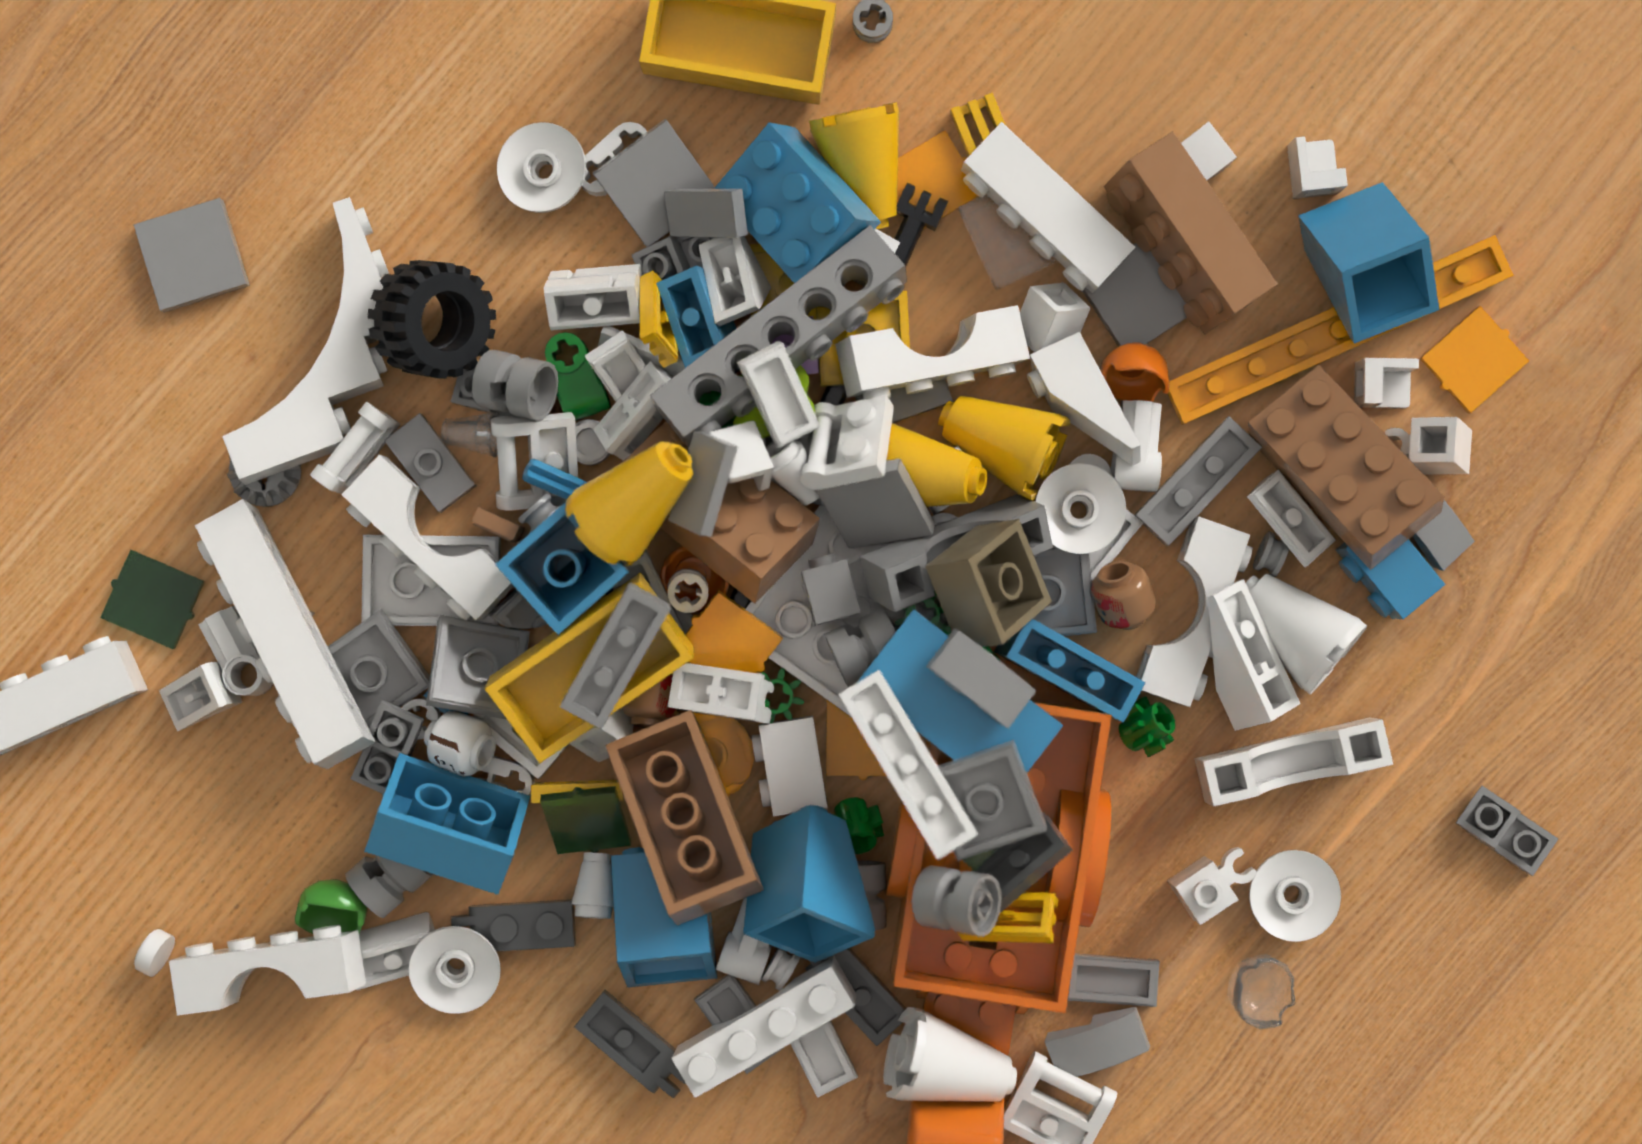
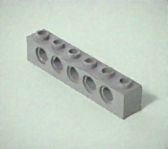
M869 225L651 394L650 397L656 410L689 449L694 431L710 434L712 431L723 429L722 426L734 416L738 418L743 417L757 406L744 377L735 374L739 367L738 361L770 346L773 340L780 335H790L795 338L793 343L785 348L794 369L808 359L813 361L820 358L829 350L832 340L843 331H854L865 322L870 310L881 302L883 304L890 303L901 294L905 287L904 284L907 282L905 264ZM852 279H862L867 282L866 286L859 291L854 292L844 288L845 284ZM816 307H826L831 310L830 314L821 320H814L808 317L809 312ZM708 391L721 393L720 399L713 405L704 406L698 403L700 397Z

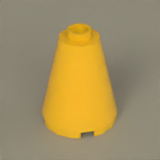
M897 102L883 104V106L875 108L868 107L822 117V119L809 120L810 131L822 157L881 221L876 229L890 226L888 218L897 215L899 111Z
M959 396L955 402L949 400L945 404L940 414L938 425L943 427L942 436L956 447L959 446L962 452L979 458L983 468L1023 498L1034 501L1038 493L1034 486L1039 478L1045 480L1053 472L1067 438L1066 434L1060 432V428L1062 426H1070V419L1057 413Z
M894 423L891 424L886 461L901 458L926 507L970 504L975 501L977 496H981L984 493L987 484V472L985 468H982L979 458Z
M659 442L576 488L566 499L565 511L568 518L574 513L580 525L574 530L579 540L593 554L605 562L615 565L618 561L622 560L627 561L625 566H631L642 556L693 476L692 459L688 452L678 444Z

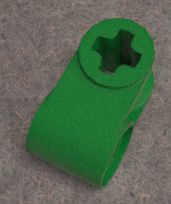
M564 332L551 337L546 344L545 357L546 361L552 363L558 372L557 397L563 413L572 412L575 421L610 409L611 404L604 384L585 357L589 353L586 344L576 335ZM563 343H567L571 348H578L579 353L573 356L574 364L570 366L562 360H556V355L562 352L561 345Z

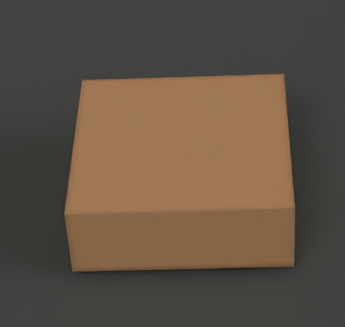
M480 507L477 508L472 519L473 525L514 543L516 541L519 542L525 529L523 526Z

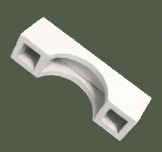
M1018 305L978 312L960 321L957 339L951 350L942 357L924 356L911 350L900 340L893 328L849 336L835 344L847 398L863 395V399L887 395L889 398L891 397L890 390L905 387L906 394H915L933 389V381L947 379L948 386H956L975 381L974 374L988 371L989 378L1002 377L1016 373L1015 365L1030 359Z
M379 454L341 494L351 503L346 510L364 527L372 523L384 534L379 541L396 557L400 559L404 554L417 565L413 573L432 590L439 585L451 597L446 602L447 605L461 618L467 621L472 616L475 620H483L509 593L514 585L495 565L498 560L485 549L480 548L461 556H446L432 549L421 537L415 522V503L420 487L389 458Z
M1199 516L1189 524L1177 561L1189 572L1195 582L1198 592L1196 616L1190 627L1175 640L1164 644L1147 645L1136 675L1137 678L1146 682L1141 691L1187 707L1191 706L1193 699L1200 700L1208 678L1202 672L1207 658H1213L1208 597L1233 584L1237 572L1243 573L1246 570L1253 551V547L1247 545L1250 534Z
M1371 717L1194 758L1204 802L1211 806L1257 797L1267 791L1294 783L1331 776L1351 775L1393 765L1383 719Z
M340 925L313 929V936L298 938V931L270 935V942L256 944L255 937L227 941L228 948L217 950L213 949L212 942L185 947L186 955L169 961L177 1016L221 1010L239 1002L246 979L258 967L272 968L283 972L298 985L305 998L350 993L366 985L358 930L341 932Z
M835 956L794 978L786 987L758 1006L729 1021L716 1023L677 1046L671 1059L694 1098L855 1007L857 994Z

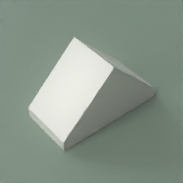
M745 236L738 238L715 237L698 245L715 324L720 327L759 310L771 286Z
M218 662L202 664L159 690L177 732L243 702L240 695L230 692L224 685L222 679L223 671Z

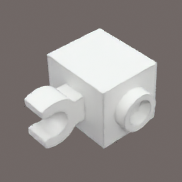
M1458 417L1412 418L1410 435L1400 428H1390L1385 431L1390 440L1402 441L1400 450L1423 474H1469L1472 429Z
M1235 847L1228 850L1223 855L1221 865L1218 867L1212 860L1203 856L1167 880L1190 917L1199 925H1202L1239 900L1231 889V884L1234 882L1239 884L1248 883L1256 877L1257 871L1253 867L1246 869L1242 873L1234 871L1233 862L1244 854L1241 848Z

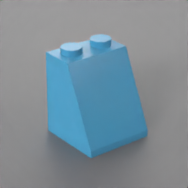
M566 502L495 564L557 635L564 631L629 573L621 560L615 565L607 563L593 554L579 540L574 530L580 525L574 513L569 518L567 517L565 511Z

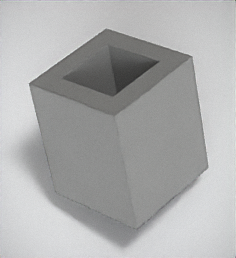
M829 554L808 560L810 569L803 570L801 576L815 626L860 614L861 611L847 559L836 561L835 554Z

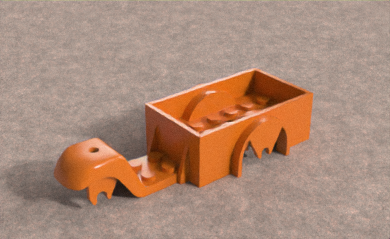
M1033 701L1064 725L1027 772L1041 811L1051 818L1073 849L1072 852L1025 891L1055 893L1057 896L1058 907L1054 909L1056 923L1055 926H1052V932L1054 933L1053 943L996 942V949L969 945V941H963L958 935L959 932H955L953 929L943 930L920 925L913 914L912 895L916 880L922 870L933 865L957 869L961 873L963 871L971 872L997 848L958 861L954 851H951L944 858L937 860L902 800H900L897 811L890 876L884 890L885 896L901 898L890 966L893 986L916 990V998L924 999L922 1010L1007 1056L1009 1055L1015 1014L1024 1015L1029 1008L1066 1013L1079 926L1089 928L1094 921L1105 877L1111 831V797L1108 791L1100 789L1112 715L1100 711ZM926 739L925 746L937 766L953 760ZM1007 907L1004 910L1042 913L1043 908ZM995 924V926H1031V927H1040V925ZM1004 1098L1000 1102L910 1101L906 1144H1003Z

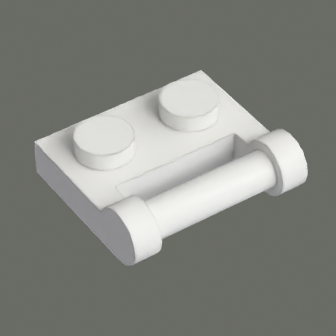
M882 395L837 406L827 402L815 404V414L820 427L813 430L808 462L802 466L801 484L811 490H822L884 477L894 409L888 396ZM840 428L835 463L826 465L831 431Z
M367 401L358 412L361 415L327 461L323 466L318 463L310 474L312 478L330 491L342 494L368 467L385 445L384 440L392 435L400 425L390 415L377 409Z
M573 413L548 414L544 419L538 421L514 416H498L491 419V432L497 438L500 490L496 492V507L505 511L529 509L547 493L552 496L551 503L553 506L563 505L566 499L532 484L531 489H518L515 437L528 435L529 460H539L578 478L576 425Z
M1034 1051L1004 1107V1129L1034 1144H1093L1114 1106L1117 1092L1106 1086L1100 1089L1048 1063L1046 1056ZM1041 1079L1093 1105L1089 1115L1035 1089L1038 1080Z

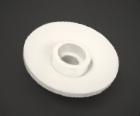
M546 122L529 124L514 132L504 143L497 161V177L506 197L516 206L535 213L555 211L568 204L579 192L586 173V159L578 140L565 128ZM547 164L552 165V174L548 178H540L539 171L541 167Z
M1074 463L1055 470L1044 480L1035 502L1045 506L1052 545L1072 554H1088L1103 549L1117 537L1125 521L1126 501L1120 485L1107 471L1091 464ZM1080 502L1086 506L1087 513L1084 518L1078 519L1071 514L1070 507L1073 503Z
M1302 850L1282 851L1266 859L1256 870L1257 875L1251 880L1249 889L1250 907L1257 922L1271 935L1286 941H1306L1322 934L1335 920L1341 902L1340 885L1332 868L1320 857ZM1289 886H1296L1299 890V896L1293 902H1287L1284 897V892Z
M447 926L428 933L418 942L410 957L408 971L411 985L424 1003L441 1012L460 1014L481 1007L492 997L499 983L501 967L495 948L483 935L466 927ZM452 958L460 959L464 962L465 967L454 969L450 966L449 960Z

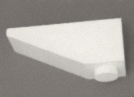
M1080 332L1030 354L1032 372L1027 373V378L1037 398L1045 396L1050 408L1054 412L1068 417L1070 423L1132 466L1141 462L1140 443Z
M1244 579L1236 581L1209 596L1208 608L1215 686L1234 730L1272 722L1300 705L1301 703Z

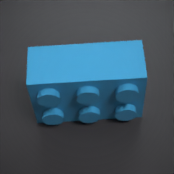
M769 122L714 188L742 189L747 230L794 283L869 225L875 230L881 223L796 127Z
M399 753L364 852L498 895L515 852L530 796L472 776H459L432 763Z

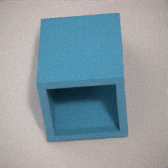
M1383 182L1298 215L1305 253L1353 343L1439 310L1429 237Z
M809 805L753 833L751 858L764 890L747 897L743 934L814 963L875 937V925L846 820L828 813L823 807Z
M629 848L624 850L622 855L611 856L617 963L627 987L717 979L711 912L677 925L668 916L644 848Z

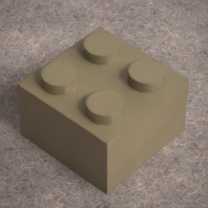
M1019 519L977 525L925 566L951 630H959L981 647L1003 645L1052 602Z

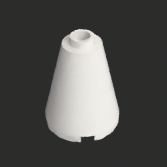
M1265 574L1261 579L1253 575L1246 582L1284 668L1299 687L1311 695L1334 670L1333 668L1340 659L1344 658L1366 630L1367 625L1360 618L1269 574Z
M908 1007L901 1014L898 1021L906 1024L901 1035L892 1033L885 1058L883 1080L885 1085L892 1086V1090L886 1092L887 1097L898 1101L1000 1102L1006 1094L1010 1095L1013 1092L1017 1080V1070L1015 1067H1012V1060L1009 1056L922 1009Z

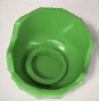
M338 879L319 880L305 888L297 905L295 923L312 934L313 929L331 925H340L341 932L358 930V934H360L368 908L357 897L347 882Z

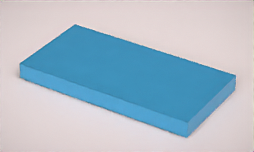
M913 609L856 683L880 670L915 730L953 760L1014 740L1027 773L1064 725L1032 700H1029L1007 729L995 722L968 698L958 694L926 667L949 636Z

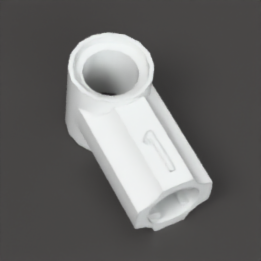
M1123 400L1121 402V410L1140 443L1141 462L1133 466L1113 453L1111 473L1123 490L1158 491L1162 467L1161 452H1158L1162 407L1160 403L1141 400Z
M231 606L205 618L198 625L223 671L222 679L226 688L236 695L259 696L271 689L273 682L268 683L257 668L255 660L260 655L254 643H247L236 625V620L241 618L236 607ZM251 663L256 668L257 679L251 687L247 688L241 681V671L244 666Z
M746 897L743 899L733 931L728 932L716 970L759 985L772 946L743 934Z

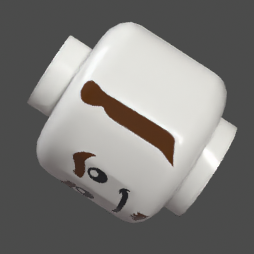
M460 711L444 713L438 720H434L429 724L424 735V743L427 746L429 761L437 767L464 777L484 770L491 762L496 748V741L492 736L490 726L484 720Z

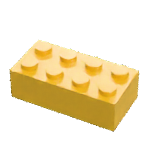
M650 0L639 63L643 74L820 105L836 17V3L822 0Z
M641 572L589 607L559 635L554 631L489 676L485 690L539 763H542L594 727V725L564 710L560 705L629 582L658 597ZM670 613L667 614L610 715L694 658V646Z

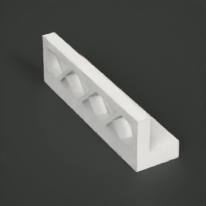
M880 670L838 694L937 860L944 858L951 851L978 836L979 834Z

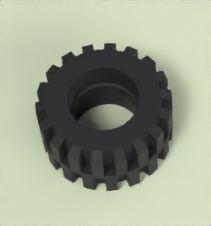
M423 260L410 261L409 264H399L393 268L395 275L385 274L380 280V283L383 285L382 290L373 291L371 299L376 301L374 309H368L367 318L374 320V327L369 328V333L372 339L379 340L375 347L379 355L387 356V363L394 368L402 369V372L439 379H446L447 376L455 378L464 375L463 369L472 370L478 363L476 357L482 356L490 349L485 345L487 338L493 339L495 329H490L491 320H496V310L489 309L488 303L493 301L490 291L481 290L484 285L482 279L479 276L470 275L471 270L464 266H458L454 263ZM433 296H436L442 308V325L437 336L431 342H428L422 330V314L428 301Z

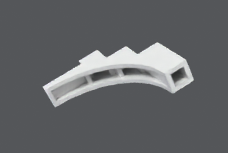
M350 197L332 203L342 236L344 277L339 310L327 343L309 373L284 400L256 421L222 436L238 479L244 485L333 453L344 439V435L351 429L343 407L334 409L333 405L384 386L379 374L386 372L387 368L383 357L379 355L375 347L369 348L368 344L379 340L370 337L369 328L374 327V320L367 318L368 309H374L376 301L371 299L373 291L382 290L383 285L380 283V280L389 272L380 249L373 252L370 251L365 236L372 234L373 230L364 207L355 210Z

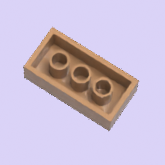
M1173 131L1129 159L1103 186L1107 191V199L1112 209L1117 214L1123 215L1133 229L1132 235L1139 248L1144 252L1150 251L1160 265L1158 267V274L1162 282L1169 289H1176L1186 303L1183 308L1188 320L1194 326L1200 327L1204 334H1207L1278 285Z
M1317 365L1248 422L1249 435L1262 447L1260 449L1261 453L1282 473L1286 480L1370 570L1442 512L1445 496L1320 365Z
M665 421L623 462L659 442L678 444L687 452L689 449ZM749 478L734 483L727 482L711 537L700 536L668 521L670 512L660 528L755 604L813 545L820 518L774 481H770L769 489L759 491L754 478Z
M691 710L605 745L668 916L677 925L764 890L701 726Z

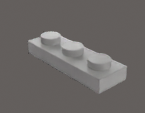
M1230 416L1225 418L1158 491L1135 513V516L1165 546H1169L1262 447Z
M629 582L564 696L560 707L602 729L669 613L671 604Z

